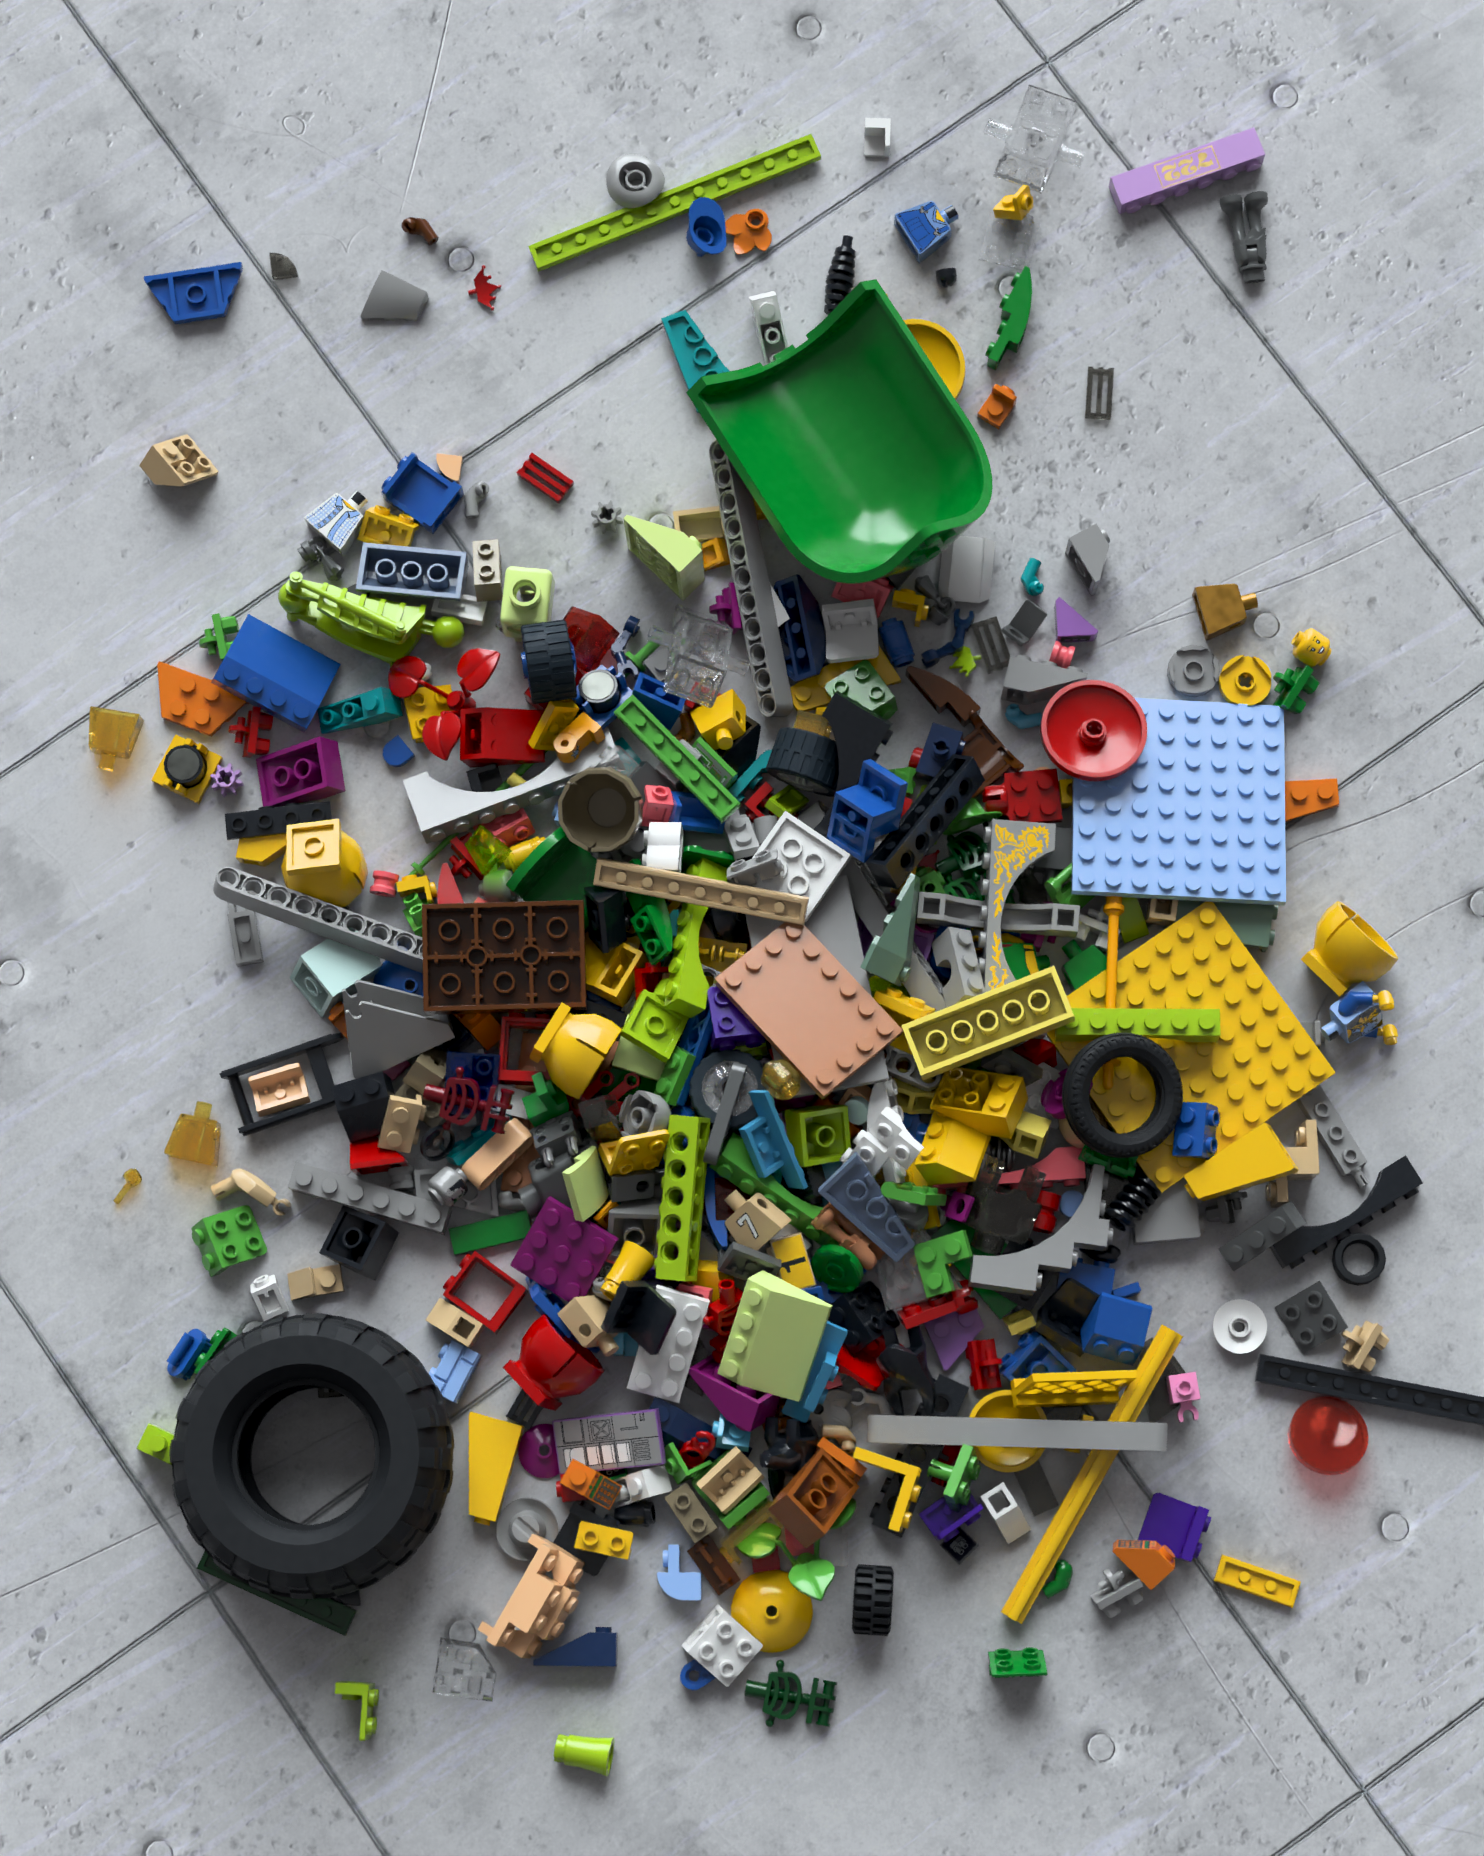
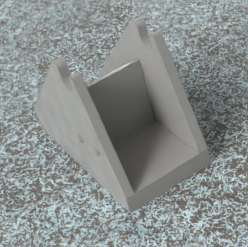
M363 980L355 982L357 989L355 995H349L346 989H342L349 1054L355 1079L385 1071L455 1038L450 1014L425 1015L423 996Z

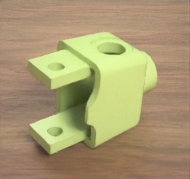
M514 566L506 569L500 614L502 631L506 637H512L515 641L522 642V625L551 621L555 581L549 570ZM520 590V594L535 595V597L528 602H521L517 599V592Z

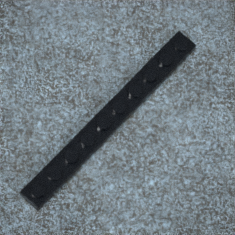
M1259 1354L1255 1382L1484 1426V1397Z

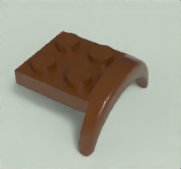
M971 710L968 713V718L975 729L963 739V741H966L963 755L974 757L985 779L977 792L972 796V798L976 799L983 793L984 787L994 784L1010 769L1019 772L1024 768V764L1000 742L977 712Z

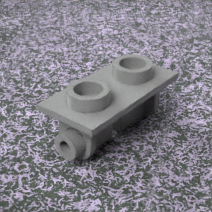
M763 850L757 853L755 858L747 861L741 859L733 862L727 868V879H730L731 883L751 886L757 883L754 875L756 873H759L762 881L780 875L784 868L781 861H777L778 850Z

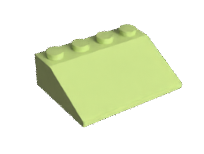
M626 515L623 518L628 549L684 601L705 580L703 553L701 550L703 546L694 536L689 538L684 532L630 515Z
M764 1270L749 1277L718 1369V1374L738 1385L800 1402L832 1305Z

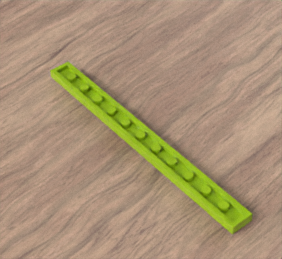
M809 134L660 193L653 201L643 206L622 208L529 245V251L538 272L688 213L692 202L698 198L707 197L716 202L821 160V154L812 134Z

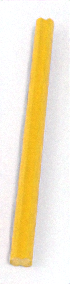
M1164 1325L1160 1326L1136 1369L1137 1378L1127 1385L1108 1421L1136 1422L1181 1342L1182 1335ZM1092 1449L1003 1606L1001 1610L1003 1614L1023 1624L1119 1450Z

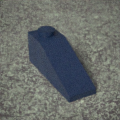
M595 1627V1632H589L534 1659L533 1666H617L618 1633H612V1627Z

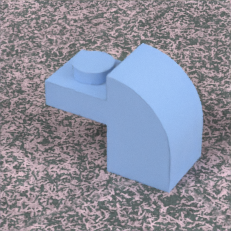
M668 1544V1550H663V1567H668V1572H657L661 1588L669 1596L678 1600H702V1573L680 1572V1545Z

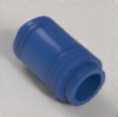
M890 618L883 621L882 627L878 630L890 663L894 664L895 668H900L914 662L913 657L915 653L913 652L914 650L912 649L903 621H897V618Z

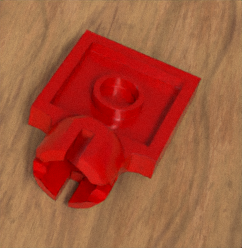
M1057 768L1004 773V783L984 787L982 799L983 803H985V807H983L985 812H1001L1003 817L1011 821L1056 823L1063 820Z
M961 1280L953 1283L955 1291L927 1298L926 1301L918 1304L917 1301L908 1302L901 1306L902 1310L897 1311L900 1322L907 1330L955 1311L958 1315L973 1311L978 1308V1300L975 1297L968 1296L974 1290L973 1287H968L969 1280Z

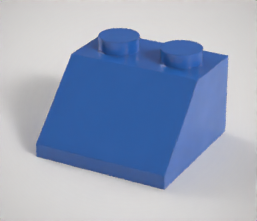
M1101 1292L1080 1330L1083 1352L1133 1366L1144 1348L1152 1306Z

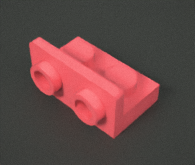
M886 577L863 583L848 584L837 582L831 597L842 602L874 599L877 618H879L894 586L889 584L890 580Z
M523 808L519 809L516 813L497 817L489 823L473 826L485 850L489 851L492 856L503 852L504 849L525 840L535 833V829Z

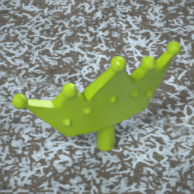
M963 646L962 651L953 654V657H958V659L952 666H949V669L962 668L959 670V673L967 672L965 677H969V674L976 669L975 661L982 660L981 655L972 656L970 648Z

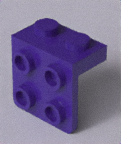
M710 987L708 989L707 998L713 1027L710 1039L712 1049H720V1051L733 1050L736 1046L744 1045L747 1048H755L766 1042L764 1036L718 987Z
M1155 1493L1152 1496L1138 1540L1157 1541L1161 1546L1166 1545L1174 1553L1175 1558L1191 1562L1192 1558H1198L1201 1551L1202 1543L1198 1542L1201 1532L1206 1533L1211 1522V1517L1207 1516L1209 1509L1193 1506L1161 1493Z
M971 1494L967 1505H962L960 1512L949 1509L943 1496L918 1515L937 1541L943 1538L947 1542L960 1533L957 1527L965 1522L969 1526L981 1518L980 1511L984 1508L976 1502Z

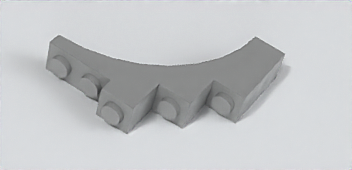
M1093 1165L1090 1171L1087 1190L1078 1209L1071 1219L1053 1236L1034 1247L1017 1253L999 1256L973 1255L968 1287L1033 1296L1036 1288L1040 1289L1042 1283V1273L1038 1272V1269L1069 1273L1071 1267H1076L1078 1250H1073L1074 1247L1104 1251L1107 1244L1111 1245L1113 1228H1109L1110 1220L1099 1219V1216H1104L1106 1201L1101 1200L1102 1190L1107 1189L1109 1177L1108 1174L1104 1173L1105 1166Z

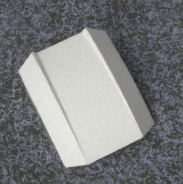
M959 536L946 548L941 555L938 595L943 598L950 597L954 601L981 603L990 599L995 541L986 537Z

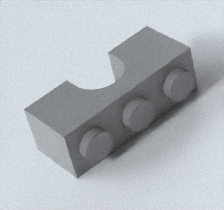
M948 927L931 943L936 966L951 968L950 980L942 988L946 1008L985 993L971 931Z

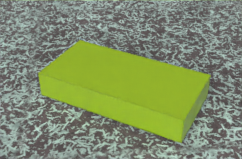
M788 785L771 797L765 804V807L779 818L785 811L794 816L805 808L809 800L794 787Z

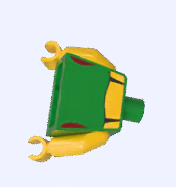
M1009 933L1001 934L1005 959L1016 980L1050 967L1049 957L1047 955L1037 956L1033 944L1024 943L1022 939ZM978 935L972 936L973 942L978 941ZM975 948L976 954L982 953L983 948Z

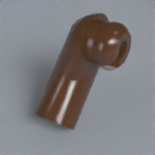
M410 217L404 219L401 224L404 232L422 235L428 245L436 243L439 239L426 219Z

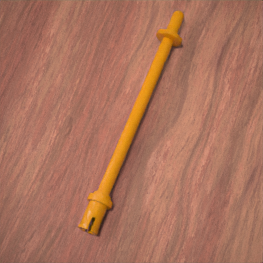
M1106 896V904L1103 905V912L1108 916L1105 1008H1116L1119 916L1124 913L1125 908L1122 905V897ZM1112 1059L1102 1066L1103 1087L1106 1090H1110L1113 1087L1114 1067L1121 1065L1119 1059Z

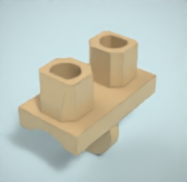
M1365 1321L1362 1327L1356 1325L1352 1333L1343 1330L1341 1336L1347 1340L1343 1349L1347 1352L1341 1362L1348 1367L1371 1372L1376 1364V1360L1368 1355L1372 1346L1382 1351L1389 1342V1338L1382 1332L1383 1327L1377 1323L1373 1324Z

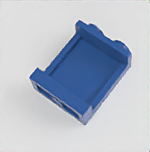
M411 452L408 457L404 456L397 466L398 470L393 477L389 476L384 481L381 493L384 500L405 515L413 517L416 523H419L423 528L434 534L464 495L463 488L455 481L452 483L420 461L415 453Z

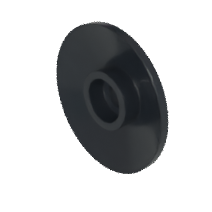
M712 908V924L719 937L729 943H739L749 937L745 914Z

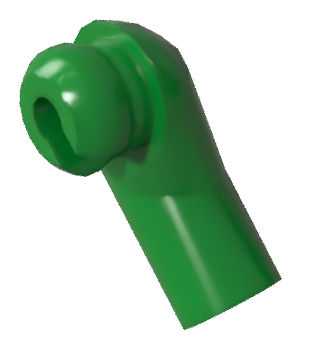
M1061 1559L1057 1561L1055 1565V1579L1043 1586L1042 1590L1047 1599L1069 1587L1073 1568L1067 1560Z

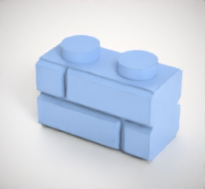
M451 1340L450 1344L445 1343L438 1355L441 1361L437 1369L431 1368L429 1375L439 1388L442 1396L458 1404L482 1355Z

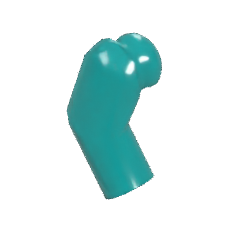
M1035 558L1029 559L1021 576V582L1026 592L1032 596L1040 595L1044 591L1043 583L1040 584L1036 576L1041 562Z

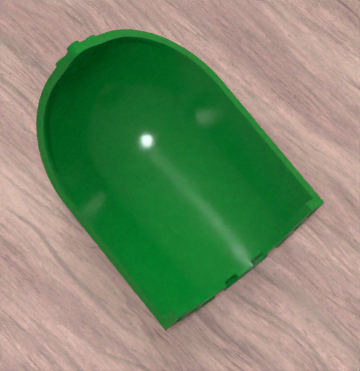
M877 279L860 282L820 324L806 334L808 340L797 348L792 344L773 356L774 361L765 366H762L761 362L743 369L700 377L686 392L780 540L799 562L826 579L848 584L863 583L919 567L948 548L985 512L991 500L993 488L991 467L977 432Z

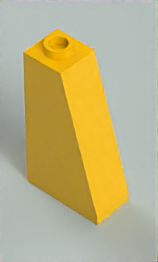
M1264 1122L1184 1175L1187 1181L1184 1186L1192 1198L1197 1197L1199 1200L1206 1201L1294 1174L1299 1169L1271 1126Z
M470 1412L469 1515L475 1516L474 1522L490 1526V1522H497L524 1427Z

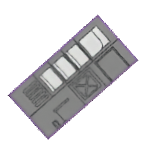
M659 1408L555 1419L552 1421L559 1474H565L572 1459L581 1462L595 1471L666 1463Z

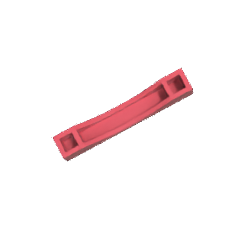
M1074 1146L1058 1147L1041 1161L1022 1170L1006 1173L979 1170L975 1181L932 1186L939 1188L938 1193L945 1195L946 1190H956L963 1194H970L976 1188H983L984 1192L1000 1191L999 1187L1010 1186V1190L1013 1191L1025 1190L1026 1185L1037 1184L1038 1189L1052 1188L1053 1183L1064 1182V1187L1079 1186L1080 1181L1086 1179L1085 1162L1078 1159L1082 1148Z

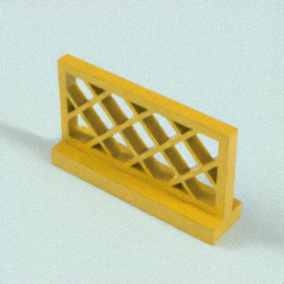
M1136 1370L1034 1373L1028 1378H1016L1010 1381L1014 1408L1117 1404L1120 1400L1119 1391L1137 1378Z

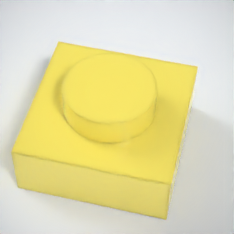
M1026 1309L1019 1310L1002 1318L1005 1327L1012 1336L1015 1334H1025L1030 1331L1031 1327L1036 1326L1033 1315Z

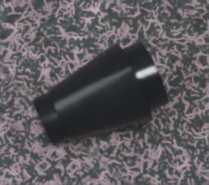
M642 1500L615 1508L614 1518L620 1521L622 1525L649 1527V1524H655L656 1520L654 1503Z

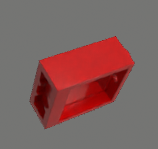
M509 1013V1017L502 1016L498 1082L500 1084L535 1086L532 1075L542 1071L508 1070L511 1028L545 1030L552 1019L551 1015L536 1014L535 1018H526L523 1013ZM546 1068V1072L542 1073L549 1080L551 1078Z
M474 1251L472 1255L468 1253L459 1264V1267L462 1269L456 1277L453 1275L449 1277L443 1286L445 1292L442 1295L492 1332L498 1334L528 1293V1289ZM478 1263L514 1288L490 1321L455 1296Z

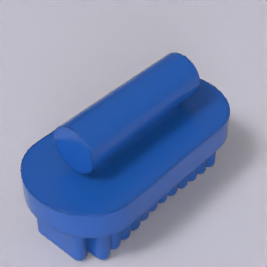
M192 1329L188 1333L185 1332L166 1360L169 1362L167 1370L170 1375L175 1378H182L185 1381L191 1379L194 1370H196L194 1366L196 1360L203 1352L206 1354L210 1349L209 1347L212 1346L210 1339L206 1337L204 1332L199 1329Z

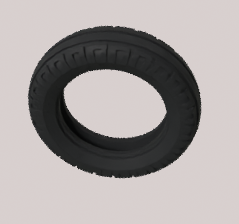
M1112 1033L1091 1041L1077 1053L1064 1077L1062 1104L1070 1128L1082 1143L1105 1156L1130 1158L1153 1150L1170 1135L1182 1109V1081L1174 1061L1161 1046L1141 1035ZM1118 1057H1129L1141 1063L1150 1073L1155 1085V1104L1152 1113L1143 1125L1134 1131L1117 1134L1104 1128L1095 1118L1090 1106L1089 1091L1093 1077L1105 1063Z

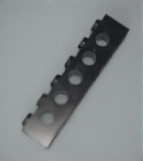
M953 754L902 816L899 829L890 832L868 858L866 864L878 886L899 889L983 784L985 779L974 757Z
M939 1374L937 1379L933 1378L936 1398L941 1397L947 1401V1410L942 1413L934 1410L933 1413L927 1414L923 1403L920 1402L914 1416H957L969 1387ZM907 1444L904 1453L898 1452L895 1460L919 1467L922 1470L917 1483L921 1487L917 1503L929 1478L927 1473L929 1466L932 1467L930 1463L933 1459L937 1460L943 1445ZM915 1447L922 1448L926 1454L924 1461L914 1462L910 1457V1451ZM894 1473L892 1479L886 1478L880 1491L885 1494L881 1504L875 1502L869 1517L874 1519L872 1525L902 1538L906 1530L905 1528H903L902 1533L888 1528L893 1512L888 1509V1500L892 1497H898L902 1487L899 1483L900 1474ZM911 1502L908 1512L913 1513L917 1503Z

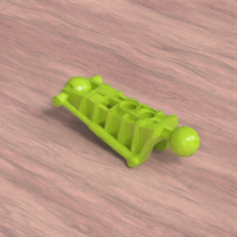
M292 572L287 583L283 584L278 592L279 603L287 612V619L289 621L295 622L300 619L309 623L331 638L389 663L390 667L398 659L410 655L421 639L422 634L432 636L437 645L444 648H453L459 645L464 637V626L458 618L442 616L436 621L425 619L426 605L421 604L420 607L406 606L404 602L398 603L382 598L367 597V594L359 596L348 592V589L344 587L340 589L326 582L320 584L303 580V575L300 572Z

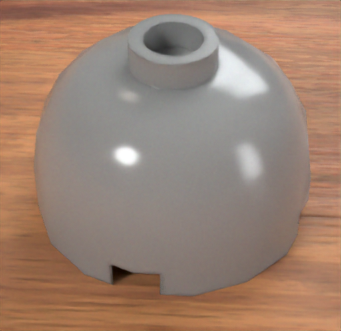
M638 1090L635 1091L634 1095L629 1094L625 1098L619 1113V1123H623L624 1131H621L623 1137L664 1129L668 1130L671 1111L668 1103L660 1095Z

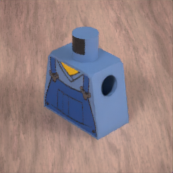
M929 201L895 214L894 225L918 263H921L951 238L949 224L959 219V216L952 205L940 211L934 201Z

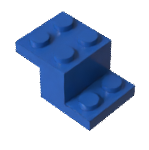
M872 759L863 761L858 785L835 792L827 839L865 863L873 853L876 837L899 829L908 783Z

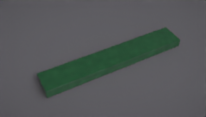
M204 1551L197 1569L344 1636H346L357 1610L331 1598L297 1599L259 1591L223 1571L213 1562V1559L206 1551Z

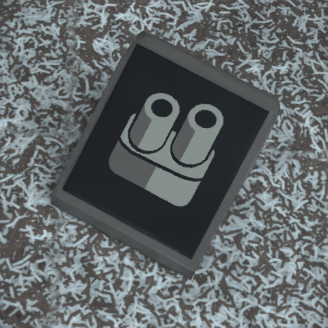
M959 1526L957 1529L960 1533L949 1541H943L940 1544L958 1565L979 1546Z

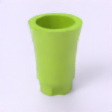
M559 1734L554 1749V1761L608 1776L613 1760L615 1739Z

